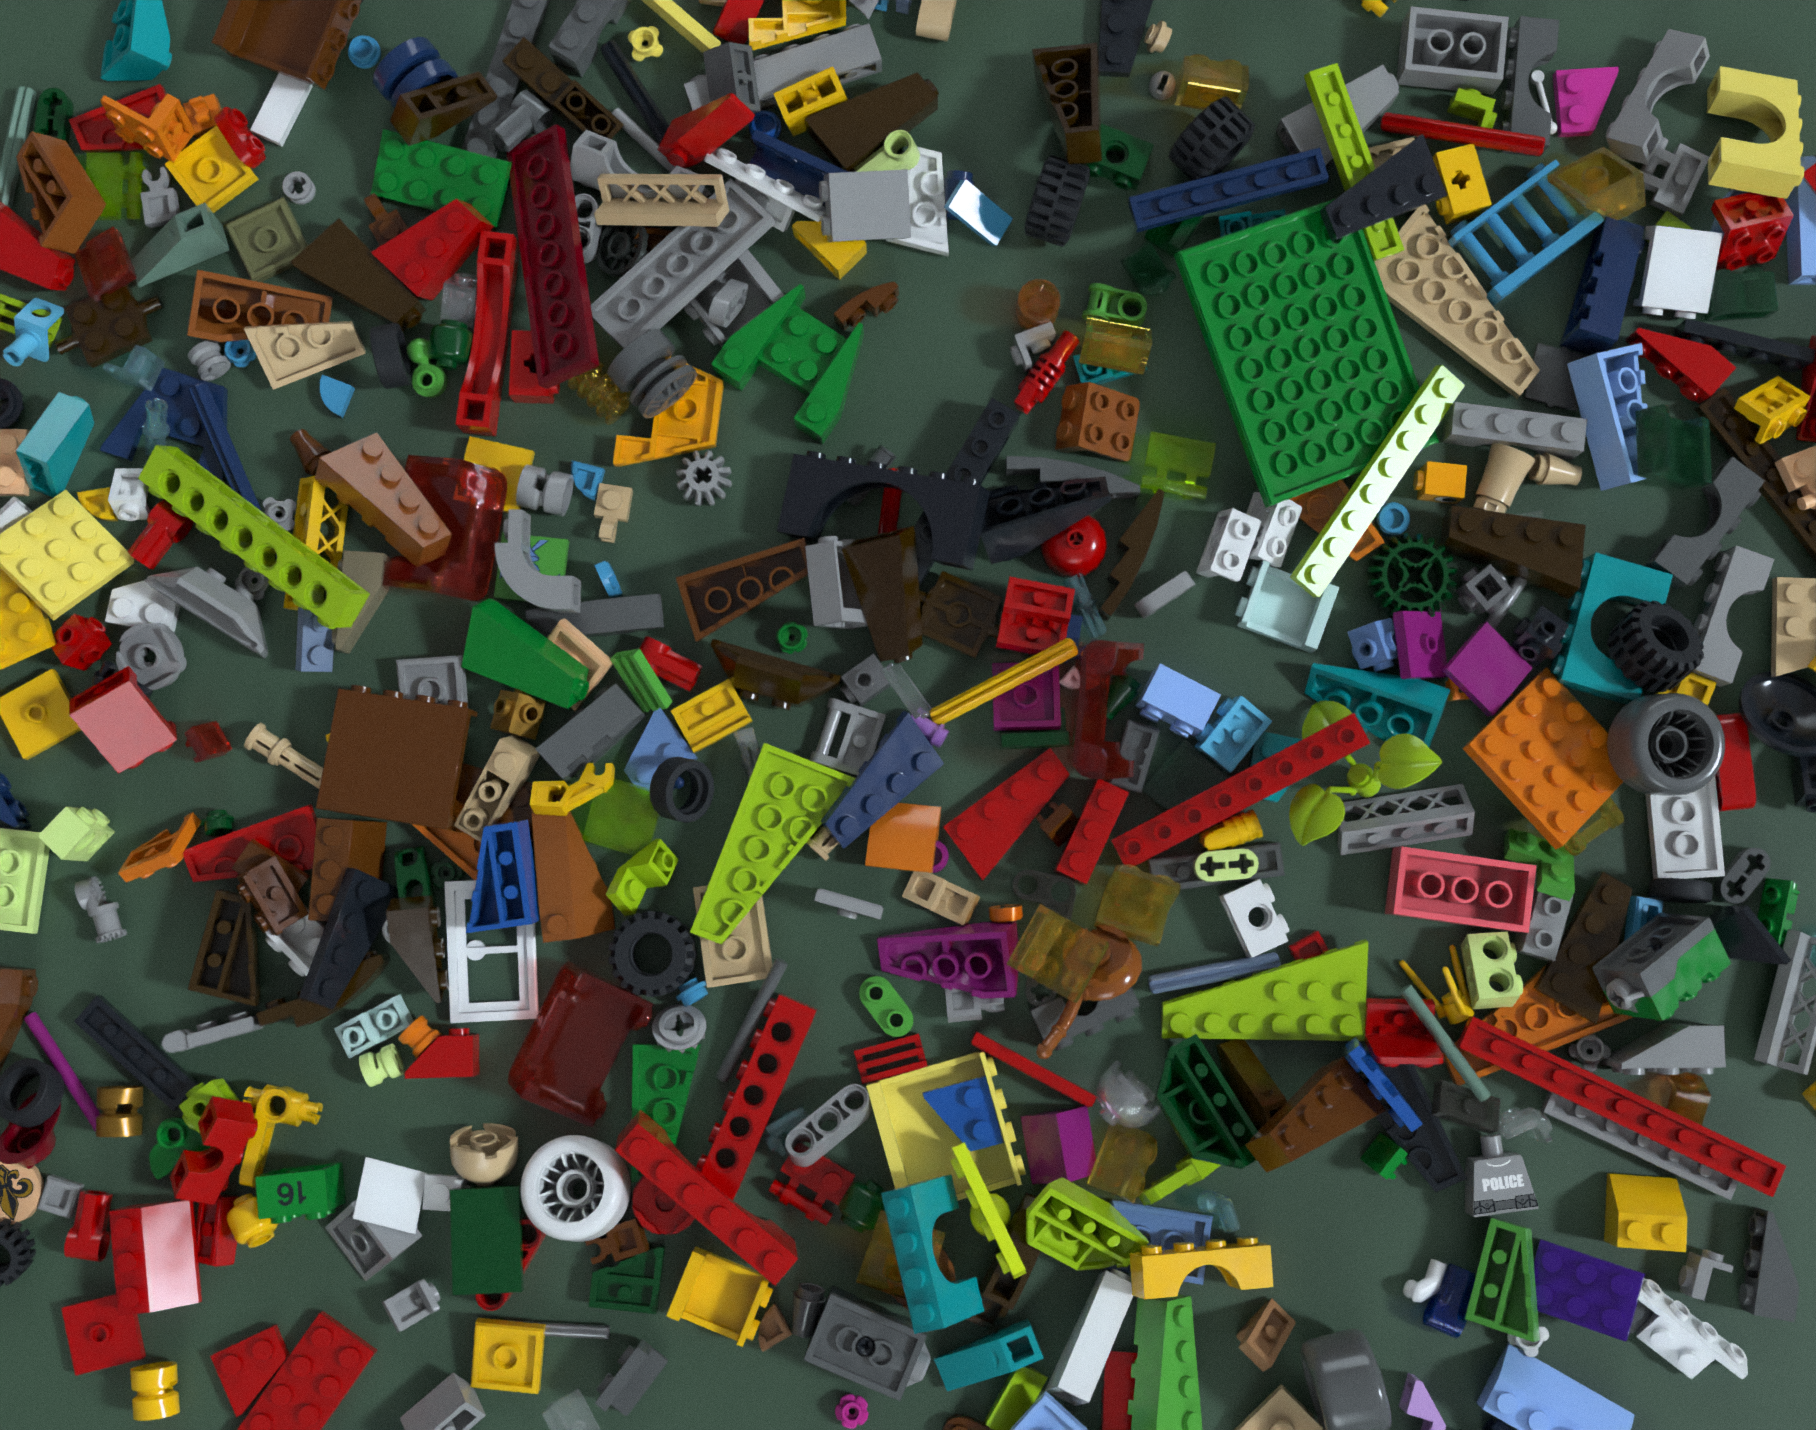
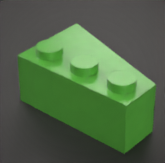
M1491 1218L1465 1319L1531 1342L1540 1341L1531 1228L1499 1218Z

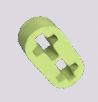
M1249 849L1208 851L1199 854L1195 858L1193 870L1198 879L1206 882L1239 880L1252 877L1258 870L1259 862L1254 852ZM1240 854H1243L1245 860L1251 861V867H1247L1245 874H1242L1240 868H1229L1228 862L1238 861ZM1206 857H1210L1212 863L1222 862L1223 869L1213 870L1212 876H1208L1207 871L1200 869V864L1206 862Z

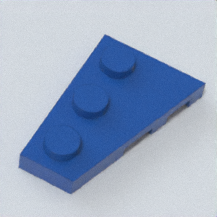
M1355 1037L1345 1045L1348 1052L1345 1056L1346 1060L1357 1073L1362 1070L1370 1081L1366 1085L1378 1100L1384 1097L1392 1108L1388 1113L1400 1128L1406 1125L1411 1132L1420 1127L1423 1123L1359 1040Z

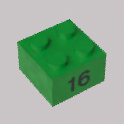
M343 1162L275 1169L255 1177L258 1218H270L271 1224L290 1222L292 1218L301 1217L302 1214H305V1220L327 1217L326 1214L335 1213L336 1207L346 1203Z

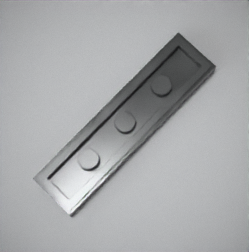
M1280 842L1234 848L1249 849L1258 858L1257 872L1247 879L1214 882L1198 879L1194 874L1193 862L1201 853L1147 860L1151 893L1285 876ZM1240 854L1238 861L1228 862L1229 868H1240L1242 874H1245L1247 867H1251V861L1245 860L1243 854ZM1206 857V862L1200 864V869L1207 871L1208 876H1212L1213 870L1223 869V863H1212L1210 857Z

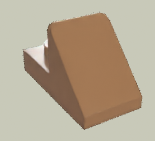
M1271 1298L1238 1331L1236 1337L1241 1342L1238 1348L1264 1372L1272 1367L1296 1321Z

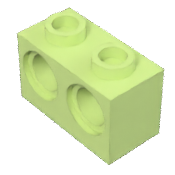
M66 806L37 837L61 860L88 861L115 831L107 825L110 820L101 811L95 808L90 810L84 807Z
M1508 931L1467 934L1460 946L1472 1009L1513 1007L1523 993V982L1519 974L1516 975L1514 963L1517 959L1515 944L1509 941ZM1483 949L1492 950L1497 955V959L1488 958L1484 954ZM1489 981L1498 982L1504 991H1495L1491 988Z

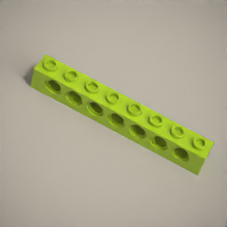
M155 446L138 477L140 481L149 487L148 491L152 495L165 499L172 504L171 508L174 512L193 520L196 523L195 527L200 532L219 540V545L222 549L229 553L237 554L245 560L243 564L254 572L262 573L269 579L268 583L273 588L292 596L293 603L304 610H310L318 616L317 621L321 625L329 629L352 627L370 595L369 592L178 447ZM324 590L326 591V599H324Z

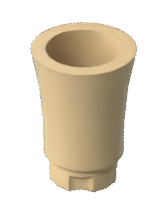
M1498 443L1491 444L1488 461L1475 494L1476 499L1473 509L1505 513L1510 508L1522 481L1535 463V459L1516 448Z

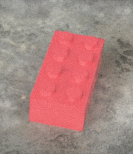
M1403 846L1393 847L1385 914L1515 933H1529L1537 865Z

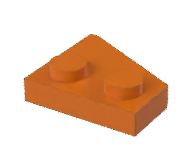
M194 812L189 813L184 817V822L175 833L171 834L168 829H165L150 841L133 850L118 874L127 883L139 877L145 879L161 868L176 866L183 859V852L199 827L200 819Z

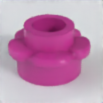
M846 1394L840 1398V1403L835 1407L836 1418L841 1420L842 1425L849 1429L856 1428L858 1424L863 1425L869 1415L867 1411L868 1403L860 1395ZM850 1408L855 1409L854 1414L849 1413Z

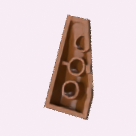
M197 269L187 336L217 342H229L248 339L244 330L246 326L329 322L333 297Z

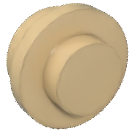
M1161 20L1157 25L1152 24L1149 27L1144 42L1148 44V52L1153 53L1156 51L1162 53L1166 48L1172 34V29L1166 26V22Z

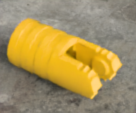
M1251 809L1237 816L1220 821V824L1201 831L1198 842L1204 848L1206 847L1208 851H1216L1228 846L1233 848L1245 842L1253 841L1256 838L1263 837V832L1255 811Z

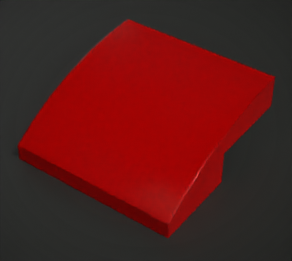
M1009 576L996 647L1036 655L1066 639L1075 589Z

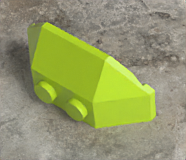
M1063 1177L1048 1183L1026 1209L1027 1244L1075 1270L1103 1269L1115 1265L1117 1268L1128 1267L1130 1264L1129 1253L1141 1252V1246L1149 1243L1147 1238L1110 1203Z

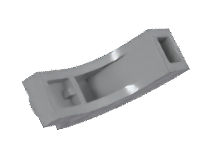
M509 509L508 519H505L503 526L504 536L508 539V543H495L496 561L506 583L520 597L544 610L563 614H580L581 580L574 576H549L541 574L533 564L530 554L531 515L522 509Z

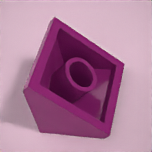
M1083 1105L1020 1116L1032 1184H1048L1061 1177L1072 1182L1099 1173L1087 1106Z

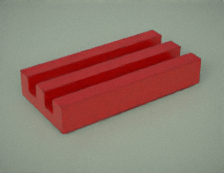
M919 1033L854 1050L862 1084L928 1067ZM912 1042L915 1043L916 1048L866 1062L863 1060V1056ZM918 1055L919 1061L867 1075L866 1069Z

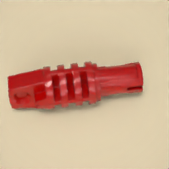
M1064 330L1051 350L1040 355L1032 369L1029 370L1027 376L1024 377L1018 386L1020 393L1014 401L1017 410L1027 415L1037 402L1042 403L1046 399L1054 385L1064 374L1065 362L1080 343L1075 335Z

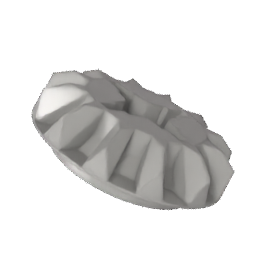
M683 1004L666 1007L657 1014L652 1024V1032L657 1045L665 1047L668 1053L671 1050H679L683 1054L687 1048L693 1047L696 1049L698 1042L705 1039L707 1028L705 1017L701 1011L691 1005L685 1007ZM677 1021H680L684 1028L683 1034L680 1037L675 1031Z

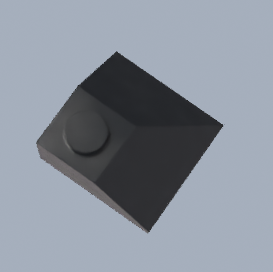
M1748 905L1722 906L1709 916L1729 959L1784 965L1791 961Z

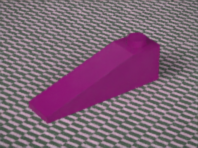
M1016 921L980 922L966 924L965 926L958 925L879 936L877 938L881 971L917 981L921 979L940 984L942 988L949 990L955 988L971 993V996L981 999L1015 997L1017 994L1020 947Z

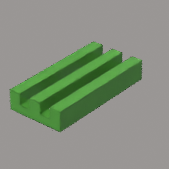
M640 649L616 652L611 657V662L643 712H648L650 709L655 711L659 708L663 710L670 706L672 703L670 696Z

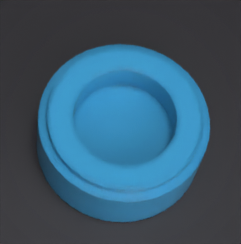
M1396 502L1385 504L1375 516L1376 528L1381 534L1388 537L1400 535L1408 528L1410 523L1408 510Z

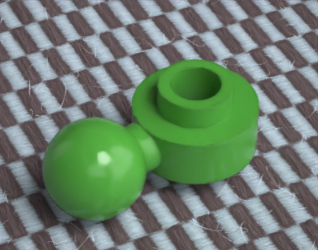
M415 338L407 346L409 359L418 365L412 375L413 388L422 396L428 398L438 397L447 387V376L441 368L431 364V357L427 354L429 341L424 338ZM430 374L432 376V383L429 386H425L423 379L426 375Z

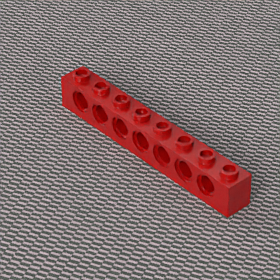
M1352 713L1113 838L1111 841L1126 870L1355 752L1370 744V741L1355 713Z

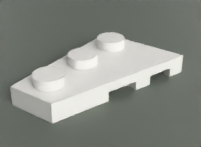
M917 147L920 152L919 162L914 168L908 170L911 238L886 239V241L949 257L946 211L944 208L942 153Z

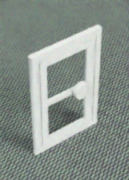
M476 880L445 881L450 1023L538 1019L535 923L517 926V945L486 947L480 940H472L467 944L465 899H472ZM518 952L520 1000L469 1003L467 957L476 961L482 959L485 954Z

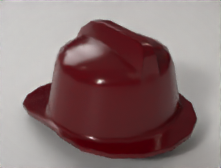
M37 1093L27 1098L17 1110L23 1109L30 1104ZM61 1102L53 1115L40 1125L27 1128L10 1122L0 1136V1162L3 1164L19 1163L24 1168L31 1169L35 1164L45 1160L55 1147L56 1136L53 1128L60 1115Z

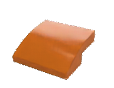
M897 803L870 826L865 866L933 873L942 807Z

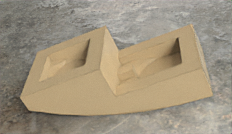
M913 871L902 894V897L962 926L969 923L980 899L978 895L932 873Z

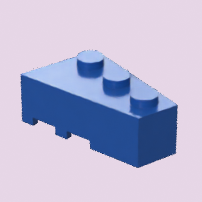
M528 819L485 826L483 828L477 864L476 886L471 899L473 902L470 921L467 923L466 933L529 925L540 921L537 878Z

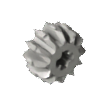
M707 450L704 459H701L698 451H694L695 461L691 462L688 458L684 457L682 463L687 469L676 470V475L682 478V480L676 483L679 490H686L683 495L686 501L691 500L695 496V504L700 507L703 504L704 498H707L709 505L713 506L715 505L713 498L715 494L721 499L726 497L721 487L730 488L732 486V482L725 478L731 474L730 467H722L725 462L722 456L713 460V453L710 450ZM699 474L709 475L710 482H700L697 476Z

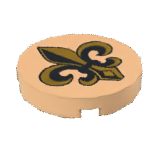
M0 1162V1223L6 1218L11 1219L10 1225H14L16 1222L20 1223L30 1218L37 1211L36 1209L44 1189V1179L35 1165L31 1169H27L19 1163L3 1164Z

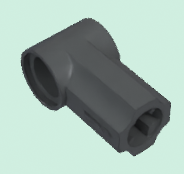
M523 90L515 97L509 111L488 128L487 135L498 150L509 153L531 132L537 134L543 131L553 117V110L529 90Z

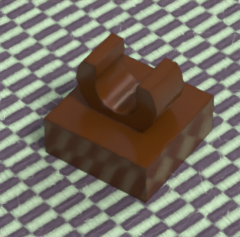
M1050 802L1048 805L1054 812L1047 819H1044L1040 814L1036 818L1041 824L1040 828L1059 848L1072 835L1078 818L1064 803L1058 806L1056 803Z

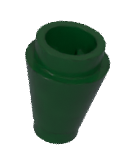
M1120 669L1116 675L1112 674L1096 709L1112 720L1115 715L1139 694L1137 690L1142 684Z

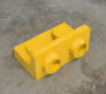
M1776 376L1738 398L1734 409L1743 414L1749 421L1761 426L1755 441L1762 444L1772 437L1776 439L1789 427L1798 426L1807 414L1805 407L1811 396L1780 376Z

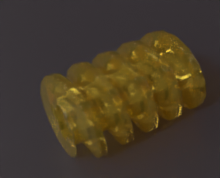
M599 362L598 367L568 379L567 384L571 390L578 389L577 396L581 399L587 398L586 405L590 408L596 407V415L599 417L606 416L605 423L611 425L619 420L629 408L630 402L628 400L632 391L620 393L618 386L615 383H610L611 378L608 374H601L604 363Z

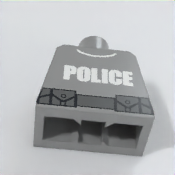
M1500 1134L1480 1136L1482 1155L1467 1157L1465 1160V1175L1467 1177L1465 1180V1213L1473 1217L1539 1209L1521 1154L1513 1151L1503 1152Z

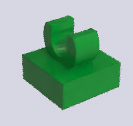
M1380 1133L1361 1156L1360 1160L1384 1179H1395L1397 1176L1393 1172L1400 1163L1403 1165L1408 1163L1405 1158L1408 1153Z

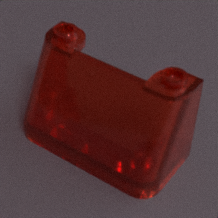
M408 455L405 467L406 473L452 535L445 555L418 568L404 556L393 557L387 564L383 585L469 601L483 599L489 588L495 557V543L498 541L507 494L506 477L498 470L462 459Z
M1089 639L1082 642L1078 647V654L1075 656L1067 760L1070 766L1081 776L1102 780L1133 777L1134 760H1128L1121 755L1119 751L1120 742L1104 741L1110 674L1126 675V667L1130 663L1143 660L1144 643Z
M569 961L566 962L558 972L510 1068L508 1084L520 1098L593 1127L596 1119H600L604 1114L607 1105L601 1087L630 1029L637 1031L641 1027L647 1026L652 1017V1007L654 1004Z

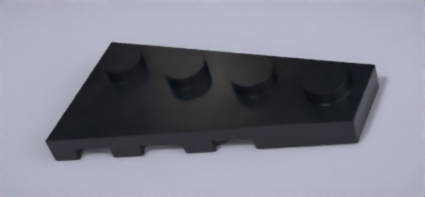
M1422 134L1319 211L1331 242L1447 196L1424 135Z

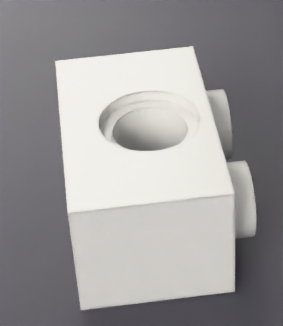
M1256 879L1219 896L1246 957H1255L1288 942L1286 933L1289 932L1288 925L1282 914L1276 915L1271 904L1275 901V898L1267 883L1262 884L1260 879ZM1255 907L1261 909L1264 914V921L1258 927L1253 926L1248 919L1249 912Z

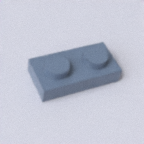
M298 607L295 670L301 672H332L333 629L321 625L317 621L318 616L310 610H304Z

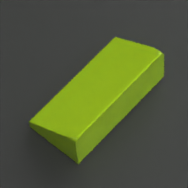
M1028 1365L1011 1372L984 1419L985 1425L994 1430H1010L1034 1404L1048 1377Z

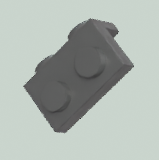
M643 1339L636 1348L631 1345L627 1347L617 1361L622 1365L615 1376L608 1373L597 1387L596 1391L600 1393V1396L595 1404L605 1412L612 1405L620 1413L627 1416L667 1364L668 1359Z

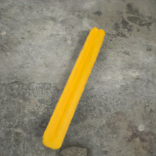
M1066 638L932 708L929 712L932 721L938 725L945 724L1076 656L1078 648L1075 642L1070 638Z

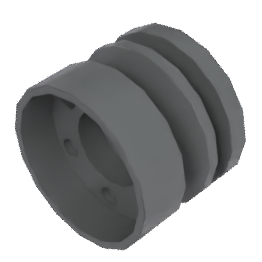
M660 329L650 330L632 341L615 357L607 371L608 376L622 392L633 390L630 401L634 406H639L638 410L644 418H652L676 403L689 390L697 377L696 370L691 365H686L687 361L683 355L672 357L675 347Z

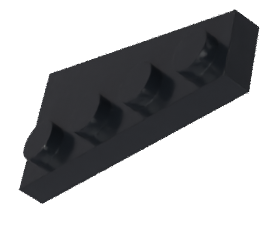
M1101 0L1098 48L1100 76L1130 77L1153 0Z
M347 867L299 998L325 1008L333 1009L387 920L386 910L390 900L399 898L397 887L358 869Z
M1378 1064L1423 1124L1413 1132L1406 1125L1400 1128L1388 1113L1392 1107L1384 1097L1379 1101L1387 1111L1377 1115L1376 1119L1397 1145L1408 1153V1159L1435 1192L1466 1180L1467 1177L1414 1065L1399 1064L1397 1067H1385ZM1363 1071L1358 1073L1365 1084L1370 1081Z

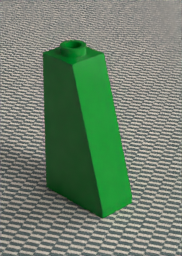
M488 598L473 606L462 668L567 709L585 698L589 689V682H587L589 669L497 601Z

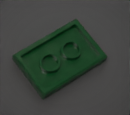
M521 1185L450 1189L452 1295L514 1293L524 1290Z

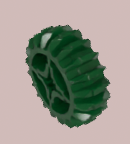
M1404 533L1401 535L1400 541L1393 536L1388 540L1389 546L1383 543L1378 547L1381 555L1373 554L1370 558L1376 566H1369L1366 570V573L1375 576V578L1368 580L1366 585L1368 587L1376 586L1377 589L1370 594V598L1376 599L1380 596L1383 600L1379 603L1378 609L1382 610L1390 606L1388 616L1393 618V613L1399 611H1420L1421 614L1422 611H1428V614L1433 617L1435 616L1434 609L1442 611L1446 608L1443 600L1450 601L1453 598V594L1447 589H1453L1457 586V582L1449 579V577L1455 575L1457 569L1447 567V564L1453 561V557L1451 555L1446 558L1442 557L1441 553L1446 549L1444 545L1435 549L1433 548L1435 543L1433 537H1430L1423 543L1422 533H1417L1413 541L1409 533ZM1405 552L1415 553L1424 559L1419 563H1412L1406 558L1402 559L1398 554ZM1389 564L1392 566L1391 570L1396 576V584L1392 589L1387 579ZM1431 566L1436 577L1434 591L1431 589L1432 584L1427 578V573ZM1421 568V570L1416 574L1414 582L1408 583L1407 585L1402 587V585L1407 581L1409 573L1415 572L1417 569ZM1409 591L1417 597L1421 595L1426 601L1411 603L1399 598V596Z

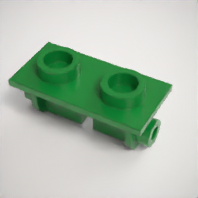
M1766 878L1757 918L1783 949L1787 930L1791 929L1793 922L1787 920L1786 915H1794L1800 891L1797 890L1798 884L1793 883L1794 881Z

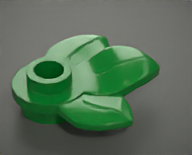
M168 1118L159 1125L156 1133L158 1142L149 1153L152 1173L159 1180L174 1169L183 1150L199 1152L207 1150L212 1146L203 1145L201 1134L196 1130L190 1129L182 1118ZM173 1128H177L180 1132L178 1140H174L171 1137L170 1133Z

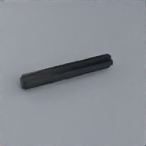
M609 40L600 48L602 55L660 144L669 124L616 41Z

